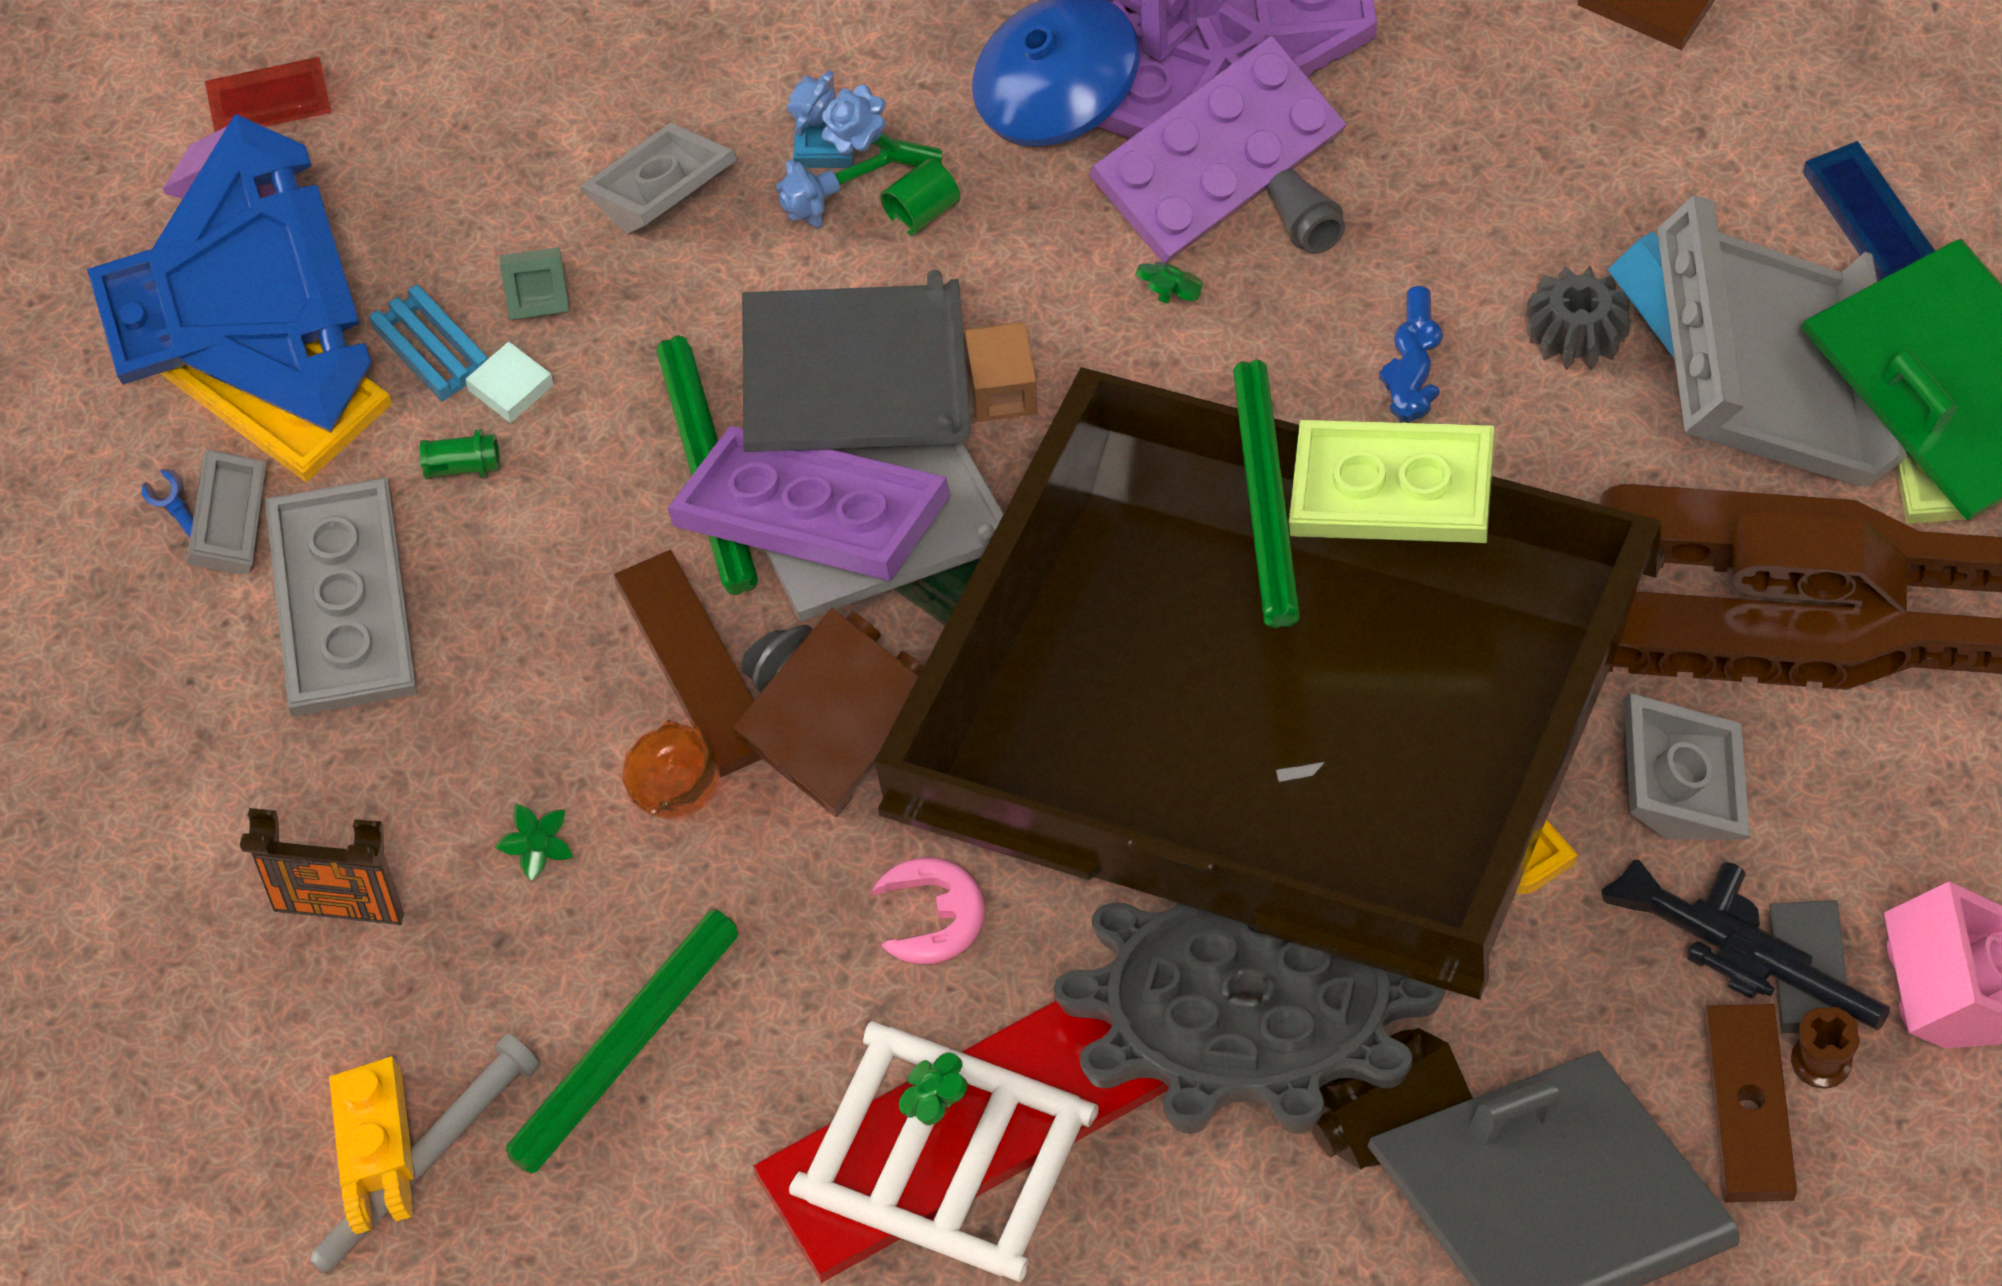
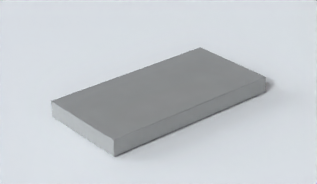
M388 477L266 498L265 505L288 708L291 716L417 695L395 518Z

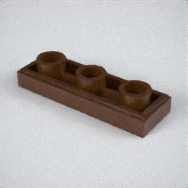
M1775 1004L1706 1006L1704 1020L1725 1203L1794 1201L1797 1185ZM1749 1100L1756 1103L1759 1108L1747 1109L1739 1102Z

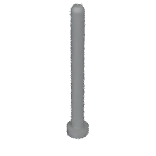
M505 1034L496 1043L494 1050L498 1057L411 1147L415 1179L410 1180V1187L414 1185L518 1074L528 1079L540 1067L538 1060L532 1052L515 1037ZM384 1189L370 1193L373 1227L388 1212L384 1200ZM345 1216L312 1251L310 1263L321 1273L333 1270L369 1231L355 1235L351 1227H349Z

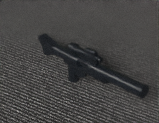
M1633 860L1621 877L1602 889L1603 900L1607 904L1653 913L1720 948L1716 955L1712 952L1711 947L1697 941L1689 947L1687 957L1689 961L1698 966L1706 965L1731 978L1728 987L1750 999H1753L1757 993L1768 996L1773 994L1775 987L1766 981L1772 975L1831 1007H1838L1848 1012L1854 1019L1875 1030H1879L1884 1025L1889 1015L1890 1006L1811 966L1812 955L1758 928L1760 926L1758 908L1750 900L1738 894L1746 873L1736 864L1722 863L1707 899L1700 898L1694 905L1661 888L1640 860Z

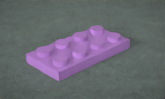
M1271 35L1093 165L1089 175L1155 255L1164 263H1167L1268 189L1270 181L1278 173L1284 170L1295 169L1339 136L1347 124Z
M730 425L670 504L668 511L674 527L891 581L951 494L947 477L831 449L744 452L743 428Z

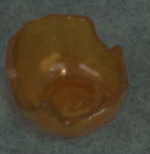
M667 720L657 730L650 731L641 736L626 753L622 781L631 801L640 810L654 817L675 820L701 810L716 792L721 769L715 747L697 725H694L692 728L672 720Z

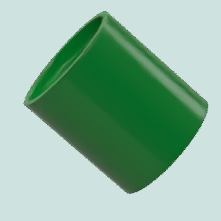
M927 158L881 192L880 200L887 216L892 221L898 218L910 228L906 233L909 236H914L960 201V191L948 170L935 159Z

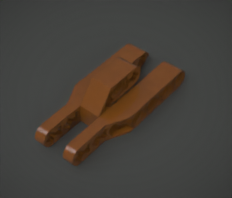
M1639 484L1616 485L1604 491L1601 496L1600 505L1662 521L1661 550H1665L1660 568H1663L1664 563L1714 566V572L1727 573V568L1730 567L1732 568L1733 586L1746 595L1848 603V607L1636 591L1620 645L1608 672H1613V667L1628 668V673L1669 677H1677L1678 672L1693 673V678L1736 682H1742V677L1758 678L1757 683L1807 687V681L1822 682V688L1848 690L1912 667L2002 674V618L1907 611V586L2002 593V537L1918 531L1857 500Z

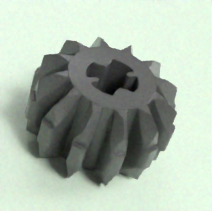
M1565 265L1559 273L1558 279L1543 276L1542 281L1538 284L1537 292L1532 293L1531 298L1528 300L1526 316L1528 317L1527 333L1530 337V343L1541 344L1540 352H1542L1543 360L1560 353L1563 355L1562 362L1566 370L1574 363L1575 358H1582L1583 362L1592 370L1595 364L1598 363L1599 355L1608 359H1614L1615 354L1619 351L1620 342H1625V337L1629 335L1631 319L1628 313L1630 302L1627 295L1623 291H1616V283L1612 275L1598 280L1594 278L1595 275L1591 265L1582 275H1575Z

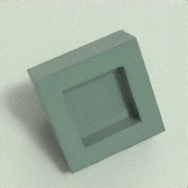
M560 247L500 255V267L510 320L569 312V299Z

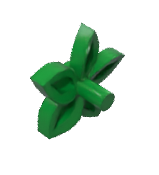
M515 803L513 820L519 832L505 834L494 848L508 855H520V867L526 877L532 881L542 871L545 857L553 860L573 858L568 845L561 839L554 837L563 825L565 810L549 811L537 821L536 816L530 809Z

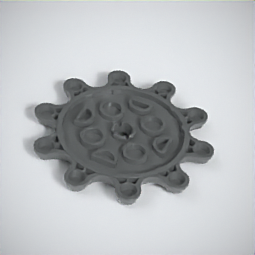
M1110 903L1100 907L1092 916V928L1100 942L1116 952L1117 957L1111 964L1103 968L1069 971L1061 975L1053 987L1055 999L1066 1014L1072 1017L1104 1020L1112 1025L1110 1031L1104 1037L1087 1045L1080 1054V1067L1090 1083L1100 1088H1112L1137 1078H1154L1164 1082L1169 1087L1163 1101L1165 1116L1177 1131L1189 1134L1205 1129L1213 1115L1220 1108L1233 1102L1260 1103L1272 1111L1284 1130L1295 1134L1306 1133L1317 1125L1324 1110L1323 1096L1319 1088L1332 1080L1355 1078L1380 1088L1397 1087L1403 1083L1412 1067V1054L1409 1048L1402 1042L1391 1038L1384 1031L1383 1027L1397 1019L1425 1017L1433 1014L1438 1009L1445 994V989L1257 932L1255 926L1180 903L1167 911L1158 913L1141 911L1126 903ZM1242 992L1251 996H1263V1003L1259 1005L1256 999L1244 1000L1234 996Z

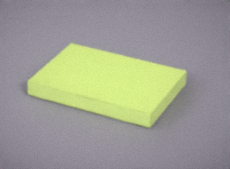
M1300 420L1289 517L1290 536L1487 543L1495 442L1494 426Z

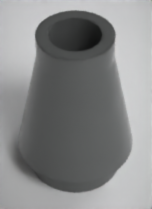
M1284 170L1274 176L1268 185V194L1277 206L1292 243L1297 248L1305 249L1309 253L1314 254L1322 253L1332 248L1341 239L1345 231L1341 206L1303 180L1294 170Z

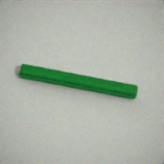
M675 335L670 340H662L658 344L656 352L692 476L716 445L718 438L692 348L684 336ZM708 535L721 583L726 588L727 593L739 595L744 591L753 590L757 585L758 578L749 546Z
M1258 359L1250 363L1241 361L1234 367L1233 374L1264 623L1273 629L1281 626L1292 627L1299 621L1300 616L1268 368L1263 361Z
M716 909L708 911L506 1145L508 1158L517 1167L529 1174L535 1173L540 1169L737 939V925L731 918Z

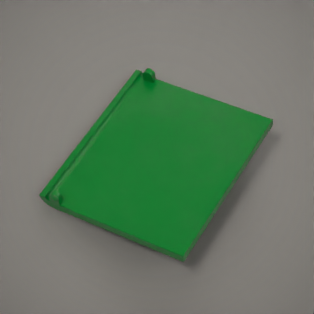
M1957 239L1804 320L1801 329L1967 521L2002 502V283L1963 239Z

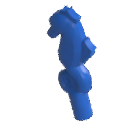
M1415 286L1407 291V321L1396 329L1394 336L1396 348L1402 355V358L1398 360L1394 357L1390 363L1382 366L1383 370L1379 372L1380 380L1385 384L1386 389L1391 392L1392 404L1390 405V412L1399 419L1400 423L1404 421L1410 423L1428 414L1431 410L1430 403L1440 394L1439 388L1433 384H1429L1422 389L1431 369V360L1425 350L1437 347L1443 338L1441 327L1431 319V291L1423 286Z

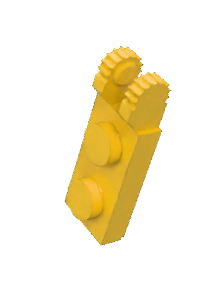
M391 1056L329 1076L340 1186L344 1201V1212L349 1227H351L355 1235L372 1230L370 1193L384 1189L385 1204L395 1222L411 1218L413 1207L411 1203L410 1180L415 1178L403 1077L400 1067Z

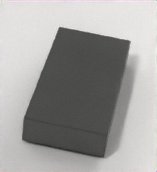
M1838 900L1770 904L1771 935L1812 955L1811 966L1847 984ZM1776 978L1782 1033H1798L1800 1022L1805 1014L1814 1008H1831V1006Z

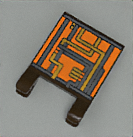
M249 808L247 814L250 821L249 834H242L240 848L243 852L252 854L274 912L402 925L404 912L384 854V833L381 821L354 819L352 826L355 832L354 845H348L347 849L279 842L277 812L275 810Z

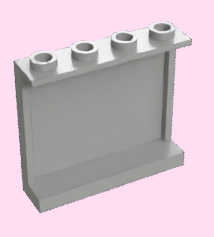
M1697 195L1690 197L1657 228L1686 434L1857 486L1873 485L1907 458L1905 448L1801 329L1804 320L1877 282L1872 254L1864 252L1846 269L1839 272L1718 232L1714 201Z

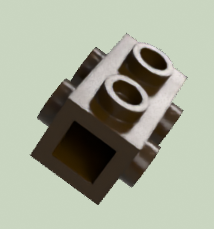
M1420 1028L1400 1031L1390 1037L1402 1042L1409 1048L1412 1054V1067L1403 1083L1393 1088H1380L1355 1078H1338L1320 1087L1319 1090L1324 1101V1110L1317 1125L1312 1129V1133L1322 1150L1330 1157L1337 1155L1360 1170L1365 1167L1380 1165V1162L1368 1148L1371 1137L1473 1099L1448 1042Z

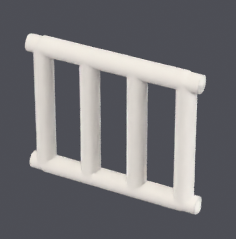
M874 1021L869 1022L863 1038V1044L868 1045V1048L807 1174L800 1171L796 1174L790 1184L789 1193L806 1200L810 1204L995 1275L1021 1282L1025 1278L1028 1266V1258L1023 1257V1254L1081 1125L1088 1128L1091 1126L1098 1115L1099 1106L1081 1099L1072 1093L897 1028L887 1027ZM946 1052L954 1053L962 1060L963 1065L958 1074H961L969 1085L992 1093L934 1221L896 1207L934 1124L930 1126L924 1125L917 1119V1116L913 1118L907 1117L871 1196L833 1183L893 1056L918 1065L924 1060L933 1064L940 1055ZM1020 1103L1055 1116V1119L998 1244L995 1245L959 1230L1015 1108Z

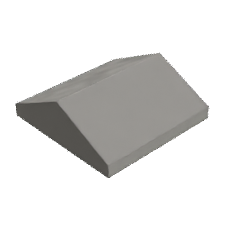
M670 122L582 184L580 188L592 202L628 234L646 226L734 163L737 158L732 149Z
M1628 694L1623 701L1630 813L1665 839L1746 840L1749 838L1741 723L1640 695Z

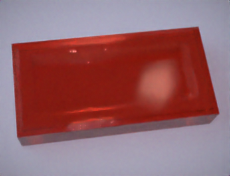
M319 57L205 81L215 132L228 126L235 114L267 127L332 113Z

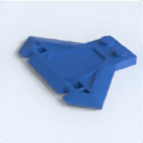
M235 114L153 248L87 269L116 374L122 385L187 365L330 433L333 431L371 367L372 362L366 343L347 346L343 331L360 323L318 185L299 188L295 174L312 167L305 145ZM273 183L276 194L261 198L258 187ZM320 340L323 353L309 357L305 344Z

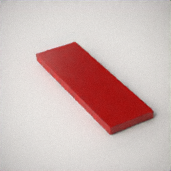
M1056 1000L961 1052L1097 1104L1099 1111L1096 1119L1089 1128L1081 1125L1074 1143L1169 1090V1087L1164 1082L1154 1078H1137L1112 1088H1100L1090 1083L1080 1067V1054L1087 1045L1104 1037L1110 1031L1112 1025L1104 1020L1072 1017L1062 1010ZM908 1081L872 1100L833 1183L871 1196L907 1120V1117L900 1111L899 1100L905 1090L913 1086ZM967 1084L964 1096L950 1107H945L944 1116L934 1124L896 1207L934 1221L992 1093ZM1020 1103L1017 1104L975 1198L1034 1165L1055 1116ZM831 1123L753 1165L755 1176L821 1283L901 1239L810 1204L806 1200L789 1193L790 1184L799 1171L807 1174Z

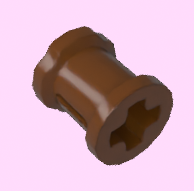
M1838 1007L1814 1008L1805 1014L1800 1022L1798 1029L1800 1039L1792 1050L1791 1064L1795 1074L1801 1081L1812 1087L1827 1089L1836 1087L1844 1082L1852 1070L1853 1056L1860 1044L1858 1023L1848 1012Z

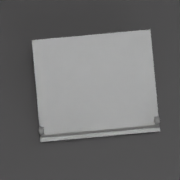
M963 442L941 445L831 449L947 477L951 496L891 581L765 550L801 622L827 613L831 607L838 609L981 558L1004 514Z

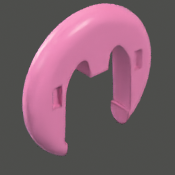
M915 858L902 862L888 870L877 881L871 894H884L888 890L924 885L940 886L949 890V892L936 896L939 918H954L955 920L950 926L939 932L899 941L897 939L889 940L882 944V948L892 956L913 964L945 962L964 952L979 935L985 918L983 893L972 875L961 866L940 858Z

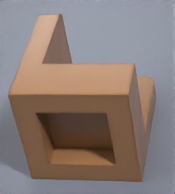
M1013 323L965 330L967 366L977 422L1038 414L1036 379L1026 325L1024 323Z

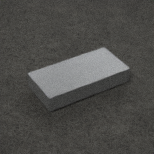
M205 449L200 468L186 564L236 574H249L253 561L267 461Z

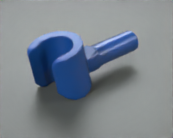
M161 469L162 475L171 484L170 495L166 499L159 498L150 484L146 482L142 485L144 500L156 507L164 506L190 538L193 516L181 499L184 490L183 481L174 470Z

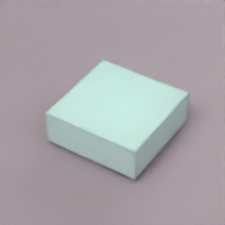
M509 341L465 379L469 392L510 423L554 385L550 372Z

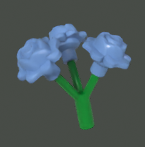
M830 70L825 72L819 79L809 75L804 76L802 82L797 83L794 92L791 93L789 97L790 102H788L786 109L797 120L795 134L801 136L806 128L810 126L814 128L824 122L827 126L822 132V138L828 143L835 144L837 151L843 156L849 155L854 148L859 152L866 151L870 143L881 149L879 155L835 174L828 170L815 176L812 172L806 170L800 162L795 163L792 159L786 161L787 174L776 186V191L779 193V203L782 209L788 213L790 220L804 219L816 229L823 225L821 215L824 212L825 198L839 192L840 185L890 163L916 167L927 158L935 159L939 163L942 162V151L940 148L893 139L882 132L885 127V119L880 114L884 111L886 102L880 97L873 96L868 86L861 84L853 92L847 88L842 89L836 98L835 89L833 88L834 72Z

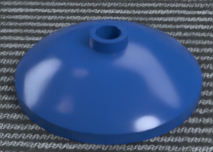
M1038 0L1031 3L1002 23L982 49L976 62L972 79L975 106L980 116L995 134L1015 144L1049 146L1079 137L1095 128L1110 116L1131 89L1140 61V46L1137 33L1125 13L1109 0Z

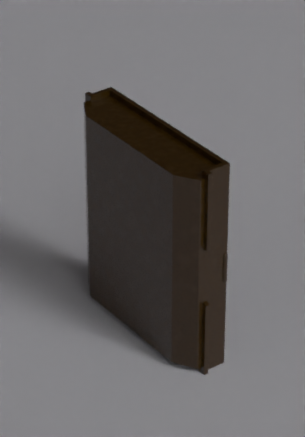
M1081 367L874 761L883 796L878 807L879 816L1083 879L1090 880L1095 877L1255 926L1257 932L1480 1000L1489 980V955L1618 650L1642 574L1656 578L1663 563L1665 550H1661L1662 521L1492 476L1487 543L1290 536L1289 517L1299 425L1274 418L1300 619L1292 627L1281 626L1273 629L1264 623L1238 408ZM1324 762L1313 776L1282 782L1278 781L1276 770Z

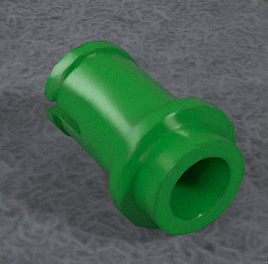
M483 429L475 430L474 436L433 441L421 440V468H426L423 469V476L425 479H433V477L478 472L480 478H487L489 471L500 470V452L496 434L485 435Z

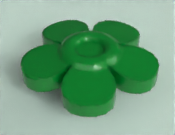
M1155 262V265L1139 264L1136 271V276L1149 282V289L1160 294L1158 300L1163 303H1169L1173 293L1184 300L1196 301L1200 297L1204 284L1197 276L1163 262Z
M946 1052L940 1055L933 1064L924 1060L915 1066L908 1077V1082L913 1086L905 1090L899 1100L900 1111L908 1118L917 1116V1119L924 1125L930 1126L940 1121L944 1116L945 1107H950L953 1103L958 1102L966 1092L968 1082L961 1074H958L963 1066L962 1060L956 1054Z

